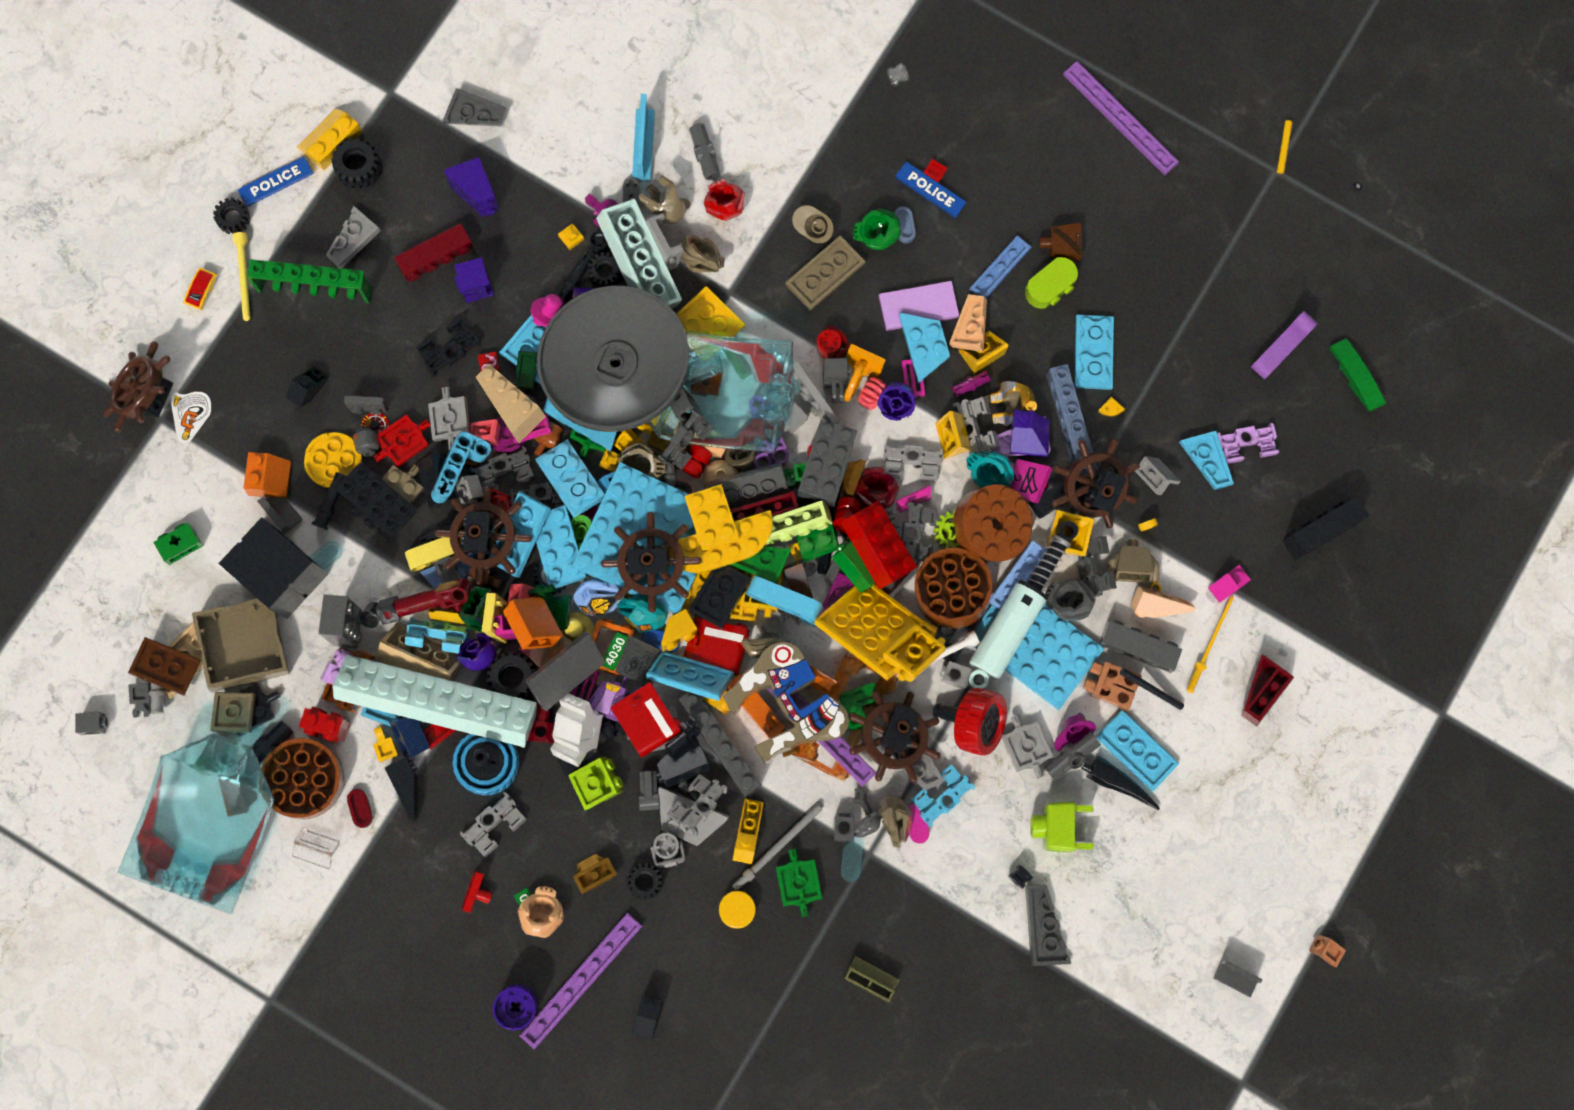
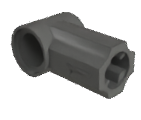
M656 771L640 772V811L660 810Z

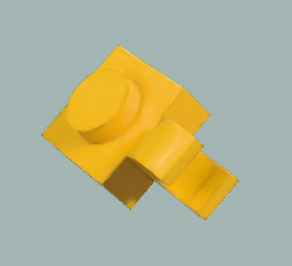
M383 727L374 728L373 730L378 742L374 743L373 747L379 763L399 756L393 738L389 737L386 739Z

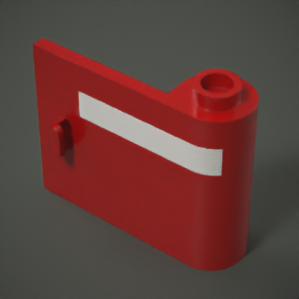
M694 617L693 622L697 627V634H695L692 640L687 642L683 657L732 671L735 676H738L745 655V649L741 642L743 639H749L751 630L748 629L747 625L737 623V625L726 624L722 630L702 618Z
M650 682L610 707L641 758L671 740L679 732L682 733L680 731L682 728L680 721L677 717L675 719L672 718Z

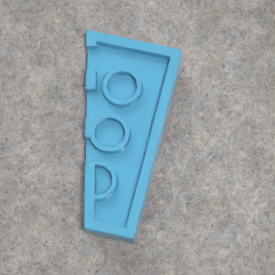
M547 398L543 409L544 413L573 428L574 431L583 434L591 441L600 444L611 452L617 431L602 432L581 427L560 414Z

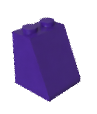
M479 157L444 170L450 188L481 217L485 215L491 216L496 211H499L494 193Z

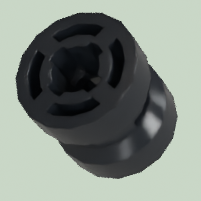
M595 231L591 234L590 243L594 253L600 254L604 252L605 254L608 252L610 247L603 232Z

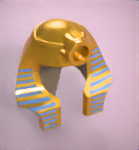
M1012 381L1002 382L998 392L985 396L990 403H1003L1006 405V412L992 414L993 424L1001 423L1008 426L1012 423L1014 410L1035 411L1037 409L1032 390L1021 383Z

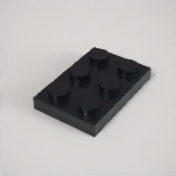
M728 565L712 570L689 611L723 630L752 579Z

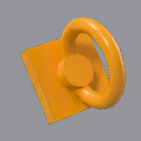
M853 344L850 345L846 356L847 365H851V369L854 370L844 394V401L846 402L852 400L863 376L880 378L886 359Z

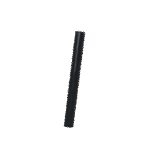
M1122 668L1120 670L1121 676L1175 708L1183 709L1184 703L1127 669Z

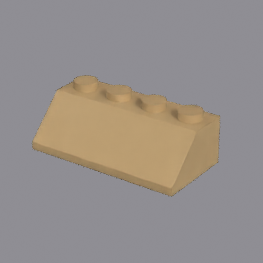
M396 622L380 641L376 660L387 665L450 681L455 680L462 666L456 657L458 656L457 653L442 651V642L432 637L423 635L422 648L405 645L407 626Z

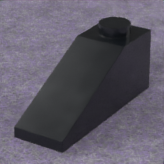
M404 757L384 768L410 821L414 822L417 820V774L415 771L418 768L413 759L409 760V758Z

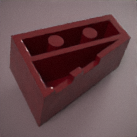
M1262 654L1241 716L1258 727L1291 684L1294 676Z

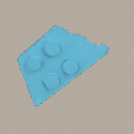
M900 313L899 319L917 382L920 383L925 377L935 371L939 365L949 359V350L940 321Z

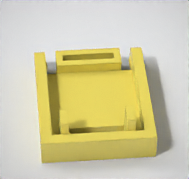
M487 593L482 632L496 642L507 643V639L496 636L495 628H500V625L495 623L494 617L499 615L505 616L503 611L508 606L507 601L496 593Z

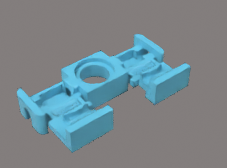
M410 617L407 623L405 645L422 648L424 635L426 637L445 639L442 642V651L460 653L462 641L466 642L468 639L469 628L450 625V622L437 620L421 621Z
M952 764L940 773L942 779L948 783L946 786L949 788L935 800L933 798L930 799L927 795L928 792L924 789L910 799V802H913L920 811L922 810L919 815L928 826H933L932 822L942 813L947 814L961 802L959 798L969 789H975V785L968 781L969 778L966 775L961 776ZM945 795L952 798L950 806H945L942 802Z

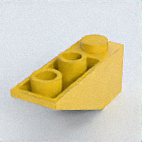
M745 798L733 861L752 864L764 802Z

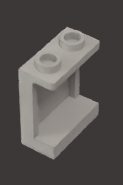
M663 213L659 215L653 214L647 218L646 224L668 270L675 269L679 266L684 250L681 244L670 248L661 231L665 216Z

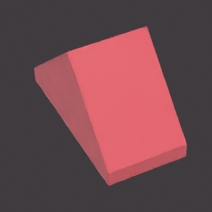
M492 419L471 423L470 431L472 435L487 441L490 445L498 446L501 429L498 420Z

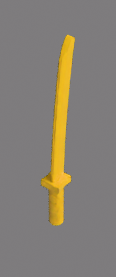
M1230 596L1201 661H1197L1194 665V674L1186 689L1188 693L1194 692L1202 672L1207 668V665H1204L1233 601V596Z

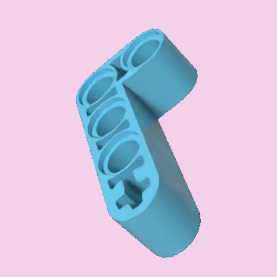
M468 432L458 434L432 489L431 498L436 503L446 502L454 489L467 458L478 463L483 462L491 452V446L487 441ZM459 440L466 442L467 446L461 445ZM477 449H482L484 454H480ZM452 457H457L460 462H455ZM445 473H450L453 479L447 478ZM442 486H445L443 494H440V489Z
M753 576L746 595L795 615L801 621L813 627H817L814 624L815 620L824 611V607L820 602L758 576Z

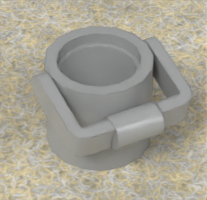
M662 833L655 838L653 846H651V852L656 868L677 866L678 863L685 861L682 840L678 842L677 838L670 833ZM680 845L682 857L675 859L673 857L678 854ZM655 853H656L660 858H662V859H667V860H664L663 862L657 863Z

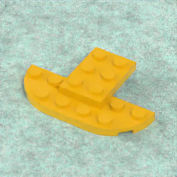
M721 484L684 496L696 534L677 541L683 550L684 557H700L702 559V563L699 565H685V572L705 573L746 560L760 552L767 543L772 530L771 510L734 522ZM672 547L669 549V558L675 557Z

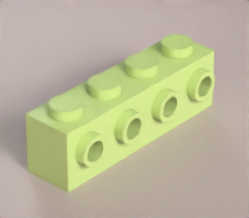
M819 501L772 517L771 534L764 547H771L778 541H789L796 535H807L814 529L823 530L827 528L829 524L833 523L828 505L823 501Z

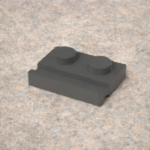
M344 397V404L352 413L361 414L362 411H368L371 414L380 415L382 412H387L388 408L387 403L383 400L384 398Z

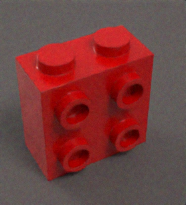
M314 706L311 709H304L299 727L304 729L303 733L308 736L319 738L321 735L326 741L338 744V741L345 742L350 723L346 721V717L341 714L331 712L328 715L323 709Z

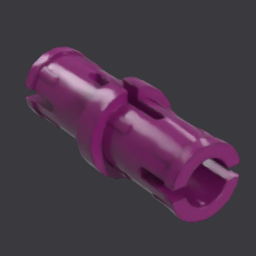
M983 371L976 376H969L965 381L952 386V391L956 397L970 390L974 391L976 387L990 382L989 375L986 376L987 372Z

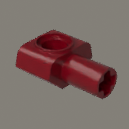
M538 703L536 721H534L528 742L548 744L555 742L552 736L555 723L549 722L551 708L545 711ZM539 728H546V734L543 737L536 735Z

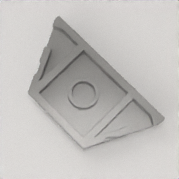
M660 786L658 789L662 831L673 834L696 846L701 844L730 817L714 809L705 822L703 820L699 822L694 829V835L690 836L679 828L680 822L678 823L671 817L670 819L666 817L677 801L682 803L681 806L685 809H691L696 801L663 786ZM704 804L698 805L700 811L705 812L709 809Z

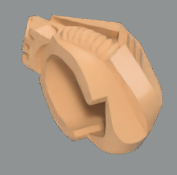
M546 886L537 887L535 894L526 897L522 901L518 909V916L525 934L546 938L563 922V907L561 902H558V899L555 898L556 891L553 888Z

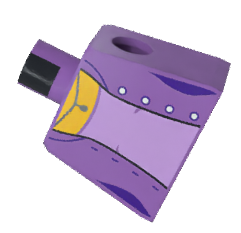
M617 675L613 684L602 681L589 701L592 710L598 711L605 718L619 722L610 707L632 694L624 688L628 679L622 675Z

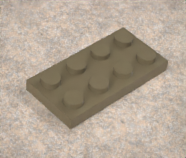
M839 236L786 281L785 285L811 311L865 264V261Z

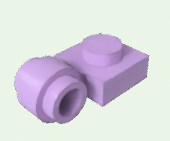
M337 649L333 656V660L336 662L328 661L320 679L333 685L346 654L353 656L350 654V651Z

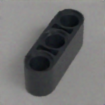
M1064 481L1044 492L1039 503H1028L1038 519L1064 505L1053 507L1051 504L1054 499L1065 495ZM1078 481L1075 482V490L1082 487Z

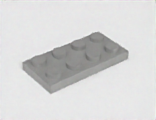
M797 360L792 362V385L794 387L797 386L800 390L801 398L809 402L813 415L815 417L818 416L822 420L839 424V419Z

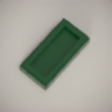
M518 351L514 384L518 389L534 391L537 352Z

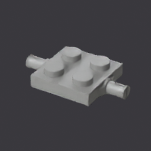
M450 387L441 388L443 399L438 402L429 403L428 407L432 440L435 442L448 440L450 450L459 433L468 432L471 434L467 398L464 396L452 398L450 397Z
M1018 715L1011 717L1010 719L1015 729L1003 735L1002 740L1016 772L1033 768L1037 779L1045 776L1040 765L1044 761L1053 758V755L1038 721L1029 725H1022Z

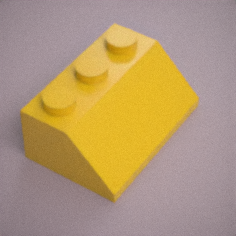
M335 108L297 148L325 171L332 164L331 158H334L332 153L337 151L336 146H341L343 140L348 142L349 138L356 140L363 132L353 118L346 112Z

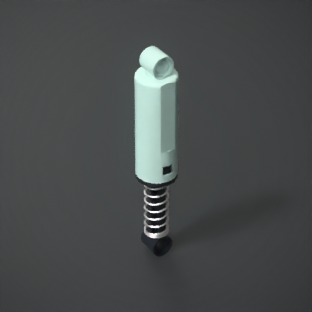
M1065 521L1058 527L1056 535H1053L1052 540H1050L1051 545L1046 547V553H1042L1043 558L1038 560L1039 565L1034 566L1035 571L1030 573L1031 578L1026 579V582L1021 580L1016 582L969 661L970 665L975 668L968 677V684L972 689H984L988 685L990 678L995 680L1001 678L1048 599L1041 590L1043 587L1046 588L1045 583L1047 580L1050 581L1049 577L1051 574H1054V568H1058L1057 563L1062 561L1060 558L1063 554L1066 555V548H1070L1072 540L1078 534V527L1074 522ZM1063 528H1070L1072 535L1065 536ZM975 675H980L983 678L982 685H976L973 682Z

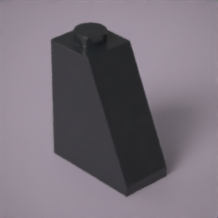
M697 738L693 741L689 740V744L675 756L669 752L657 764L659 770L656 772L660 784L664 782L666 789L710 771Z

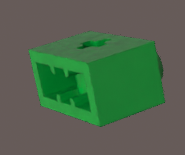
M189 523L177 525L174 531L160 535L157 538L158 540L153 542L163 561L168 565L203 547L196 531Z

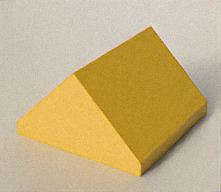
M987 331L984 337V352L967 349L958 350L975 374L1005 355L1008 344L991 331Z
M949 411L935 423L944 459L972 450L962 414Z

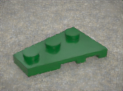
M763 547L760 552L751 558L730 564V566L777 584L791 549Z

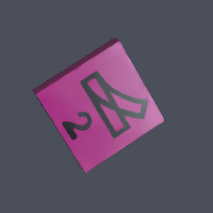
M1017 459L1013 467L1014 479L1009 487L1017 491L1025 501L1039 503L1052 469L1050 466Z

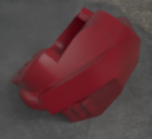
M882 466L864 469L865 476L859 479L855 489L856 497L865 507L879 500L884 509L890 508L894 504L899 492L897 481L887 472L884 473Z

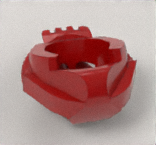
M724 179L707 185L709 192L705 196L704 207L708 214L724 221L731 220L742 214L746 196L740 187L732 183L727 184Z

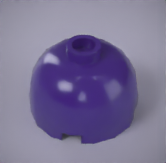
M892 382L882 389L878 399V407L884 417L899 421L902 418L911 416L915 410L916 399L914 391L910 386L902 382Z
M485 633L476 634L477 638L473 640L468 638L466 642H463L460 645V653H457L458 656H456L459 662L471 671L488 669L490 663L496 657V647L491 637Z

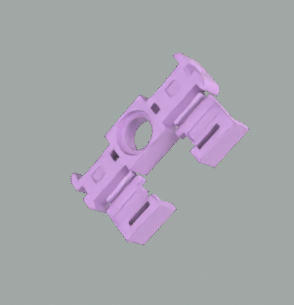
M1270 423L1268 427L1255 429L1254 426L1236 429L1232 434L1221 436L1220 432L1217 434L1227 464L1244 460V456H1239L1238 450H1240V447L1257 444L1261 449L1259 453L1260 458L1279 453L1274 442L1277 435L1273 423ZM1243 432L1249 433L1251 440L1248 442L1244 441L1241 438V434Z

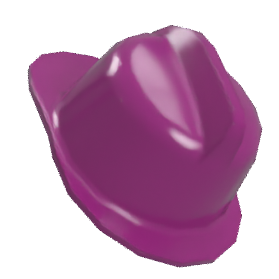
M1082 713L1068 717L1062 724V733L1059 734L1054 742L1055 749L1060 752L1065 745L1069 743L1075 744L1089 732L1093 734L1096 730V725L1094 722L1086 720Z

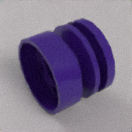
M514 984L506 987L494 1000L493 1015L495 1020L504 1029L512 1031L526 1027L537 1013V996L526 985ZM513 1001H514V1003H517V1002H520V1003H521V1005H520V1007H519L521 1010H519V1009H515V1010H514V1009L512 1008V1007L514 1006Z

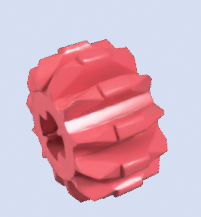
M875 377L868 379L860 392L858 403L866 409H875L886 383Z

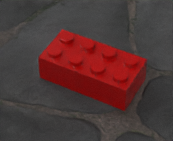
M879 500L840 522L878 589L893 583L917 568Z

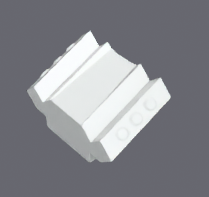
M568 693L559 700L561 706L556 712L552 735L555 742L550 749L554 756L579 767L587 752L597 748L603 715L599 714L596 710H592L590 702Z

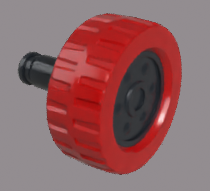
M973 688L966 693L958 708L937 703L934 705L932 713L934 717L954 723V739L959 749L972 754L986 756L996 749L1003 736L1007 720V705L1000 693L987 689Z

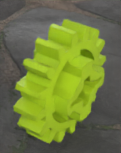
M955 510L952 515L948 511L945 514L946 517L941 515L939 517L941 522L936 521L938 528H935L933 532L938 533L934 539H940L939 546L944 544L945 548H961L958 543H953L956 541V534L951 538L955 525H953V522H947L953 520ZM942 532L946 534L947 540L944 538Z

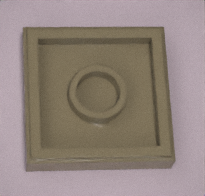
M215 692L210 731L251 733L256 694Z

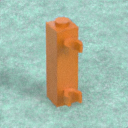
M740 673L730 682L726 688L728 691L737 684L742 674ZM757 692L751 695L742 705L745 712L768 739L783 733L785 730L784 724Z

